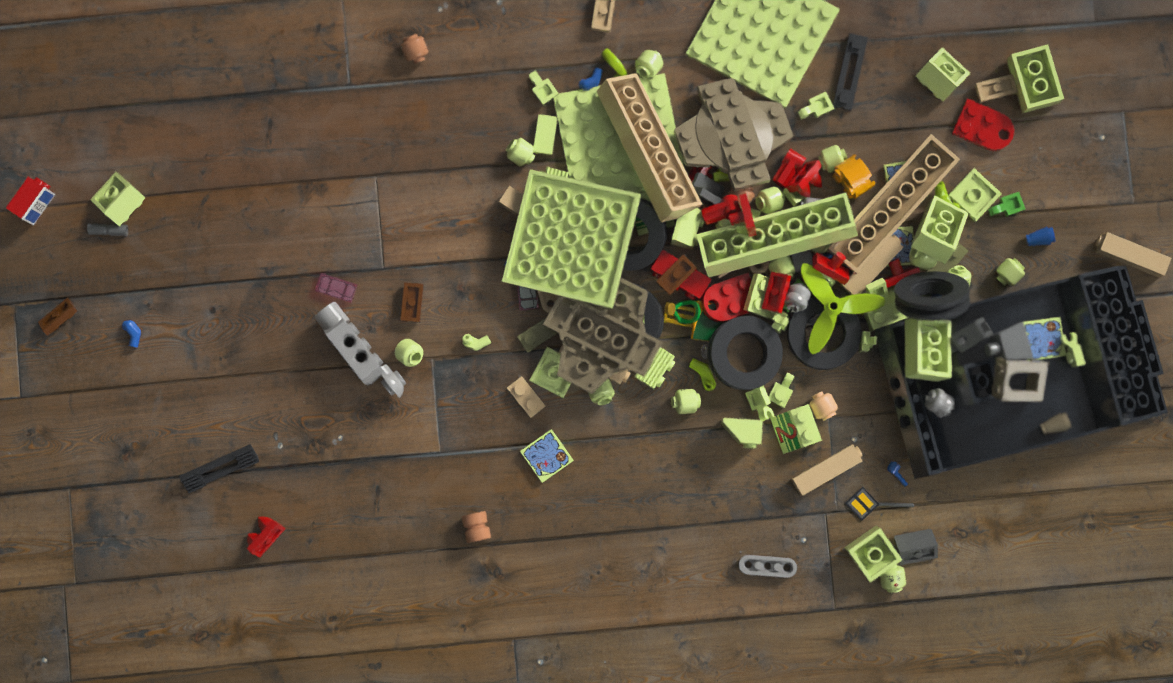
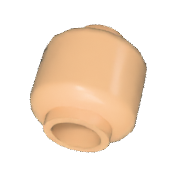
M821 391L812 396L814 400L810 402L809 406L816 419L824 421L836 415L835 411H837L838 406L830 393L823 394Z

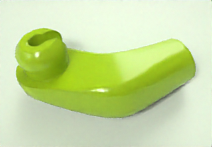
M605 49L601 55L617 72L614 77L627 75L620 60L609 49Z
M940 181L935 187V196L960 208L958 203L951 202L944 182Z
M693 358L689 367L700 374L706 391L714 390L716 381L710 366Z

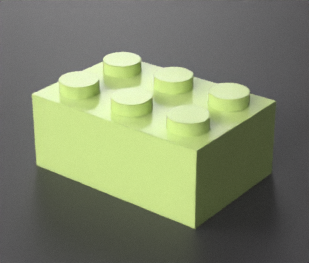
M1048 44L1011 54L1007 58L1010 73L1014 76L1022 113L1059 104L1064 99Z
M934 196L923 213L911 247L946 264L956 250L968 212Z
M912 318L905 320V377L937 382L951 378V320L923 321Z

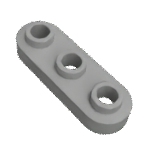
M745 555L741 557L738 564L741 572L748 575L792 577L797 571V565L794 560L782 557ZM746 561L751 562L752 565L750 568L745 567ZM766 562H769L771 564V567L768 570L764 568V564ZM785 564H789V571H784L783 566Z

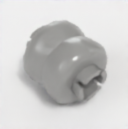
M801 283L789 286L784 302L788 310L797 313L806 309L808 300L811 297L807 286Z
M942 389L931 390L928 393L929 396L926 395L925 406L928 410L934 412L938 417L951 414L950 410L953 411L954 399L952 396L946 394Z

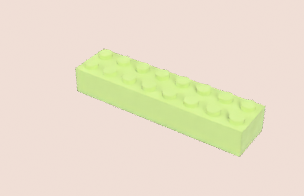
M846 193L754 218L756 236L749 237L745 222L697 234L708 277L858 236Z

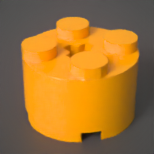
M855 154L834 167L835 173L833 178L845 188L843 191L847 194L848 199H856L875 186V181L871 182L869 179L872 176L871 172L860 158L855 159L857 156Z

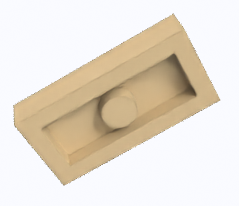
M596 0L591 30L610 32L615 0Z
M1013 74L975 84L980 103L1018 93Z
M522 376L507 387L530 418L546 407Z

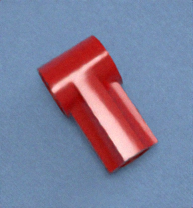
M790 148L772 181L778 186L786 188L795 173L800 170L806 157Z
M730 194L723 197L720 203L703 208L701 211L705 223L709 225L723 219L730 220L729 214L739 212L741 209L738 197Z

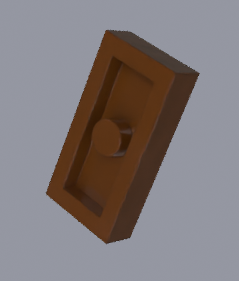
M683 254L656 283L670 296L697 267Z
M404 282L401 321L420 323L424 284Z
M67 297L38 323L42 331L48 336L56 331L62 323L72 318L77 309Z

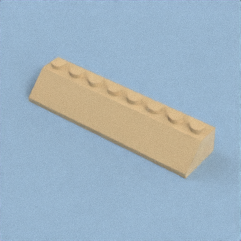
M637 73L606 79L596 92L661 223L677 219L700 207L702 203Z
M931 134L854 219L858 236L832 243L827 251L831 255H835L836 252L843 253L846 257L843 265L857 274L960 159Z

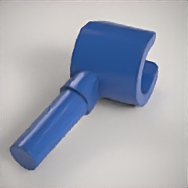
M891 461L887 470L895 475L904 487L907 486L908 483L898 472L901 466Z

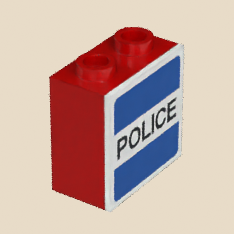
M28 176L6 209L34 225L55 196V193L49 190L51 186L37 177L32 179Z

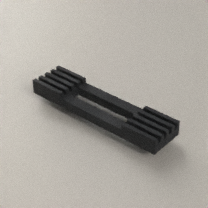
M849 34L833 107L841 108L842 110H852L868 37ZM851 54L857 55L850 90L843 89Z
M249 444L180 475V480L184 487H186V490H188V493H191L206 486L207 483L240 468L245 469L258 463L259 458L252 445ZM234 459L237 461L209 475L202 476L203 473Z

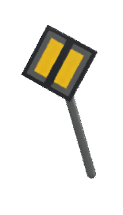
M863 486L845 502L861 521L877 506L914 507L913 503L877 502Z

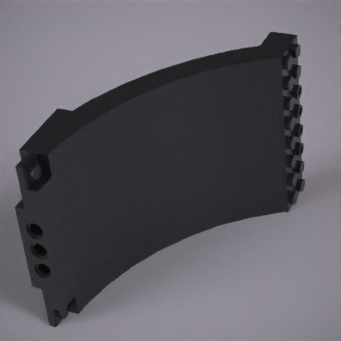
M1126 265L1079 274L1070 278L970 303L969 308L961 315L946 319L951 320L952 336L982 317L993 334L1018 323L1060 317L1062 332L1066 340L1071 341L1070 333L1075 332L1077 335V344L1080 345L1085 364L1072 367L1068 363L1066 356L1040 359L1048 363L1043 401H1002L992 396L996 361L994 355L987 356L984 350L985 345L991 344L990 336L962 353L958 350L951 354V378L937 382L905 377V321L874 330L914 479L1040 448L1168 413L1158 375L1164 373L1144 302L1143 300L1136 301ZM1028 372L1013 373L1008 380L1009 388L1013 391H1026ZM942 389L946 394L952 396L954 399L953 411L950 410L951 414L938 417L934 412L928 410L925 406L926 395L929 396L928 393L931 390ZM1059 413H1066L1071 428H1068L1065 432L1044 436L1040 424H1043Z

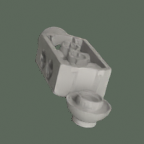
M336 302L322 309L314 319L362 382L368 386L380 377H383L384 379L381 383L391 396L396 393L401 398L404 385L407 383L398 371L392 372L387 364L381 366L383 361L375 352L373 354L370 352L372 348L363 337L359 338V330L352 322L348 324L350 319ZM354 339V345L348 348V341ZM362 354H366V360L360 363L359 357Z

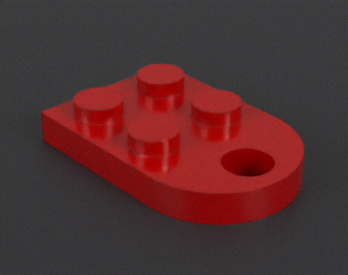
M967 99L952 134L987 150L997 151L1005 148L1012 141L1014 126L1012 121L1003 113ZM1004 130L1007 132V140L999 138V131Z
M749 273L714 284L705 290L702 295L701 306L709 319L715 322H726L751 313L743 310L751 285ZM709 301H713L716 304L715 311L709 309Z

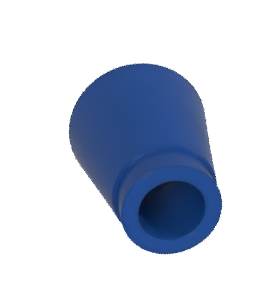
M1046 226L1026 235L1028 246L1051 245V243L1056 242L1052 227L1048 228Z

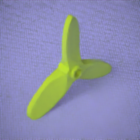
M802 264L801 274L808 289L823 304L824 308L810 334L808 348L811 354L821 351L828 342L834 330L837 315L840 313H867L881 308L886 303L883 297L876 294H854L839 299L835 297L830 285L819 271L809 264ZM831 303L836 304L835 310L830 308Z

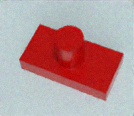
M745 193L739 195L742 211L729 214L731 226L745 222L749 237L756 236L757 233L749 200Z
M816 252L813 256V268L843 285H846L849 281V269L842 266L846 260L843 253L836 252L832 259H829Z
M897 258L888 263L892 275L883 279L886 281L888 288L896 285L901 279L909 275L920 273V270L915 266L903 270L900 260Z

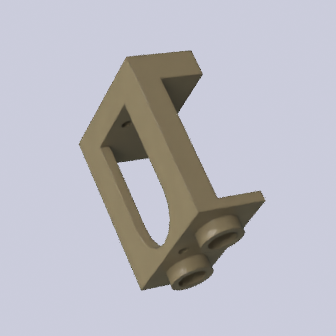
M997 358L992 396L1002 401H1043L1048 363L1038 359L1007 361ZM1028 372L1026 391H1013L1009 388L1008 380L1013 373Z

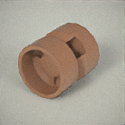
M486 511L461 516L464 527L468 529L465 532L467 543L491 538L490 529L488 526H485V523H487Z

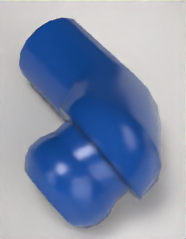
M594 68L591 78L580 80L579 88L589 91L593 87H597L603 70Z

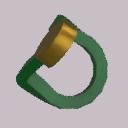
M682 300L676 305L674 303H667L665 305V313L667 315H674L680 324H692L699 319L701 308L695 301ZM692 304L695 307V315L689 320L680 318L676 312V309L682 305Z

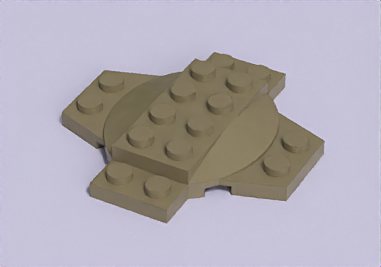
M733 78L698 86L697 91L702 102L699 113L674 129V135L685 166L708 168L716 166L720 168L721 172L728 175L733 191L770 182L771 179L765 165L770 152L778 149L793 138V133L782 104L779 102L751 100L742 95L741 91H738Z
M620 278L613 308L558 296L543 323L545 327L560 334V339L564 346L557 376L591 394L614 373H619L626 369L645 377L663 344L662 341L646 334L645 326L642 322L648 295L647 290Z

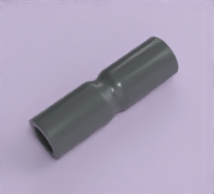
M88 223L87 233L88 235L127 236L128 225Z

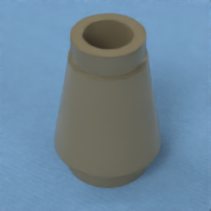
M1059 413L1043 424H1040V427L1045 436L1047 434L1065 432L1068 428H1071V424L1066 413Z

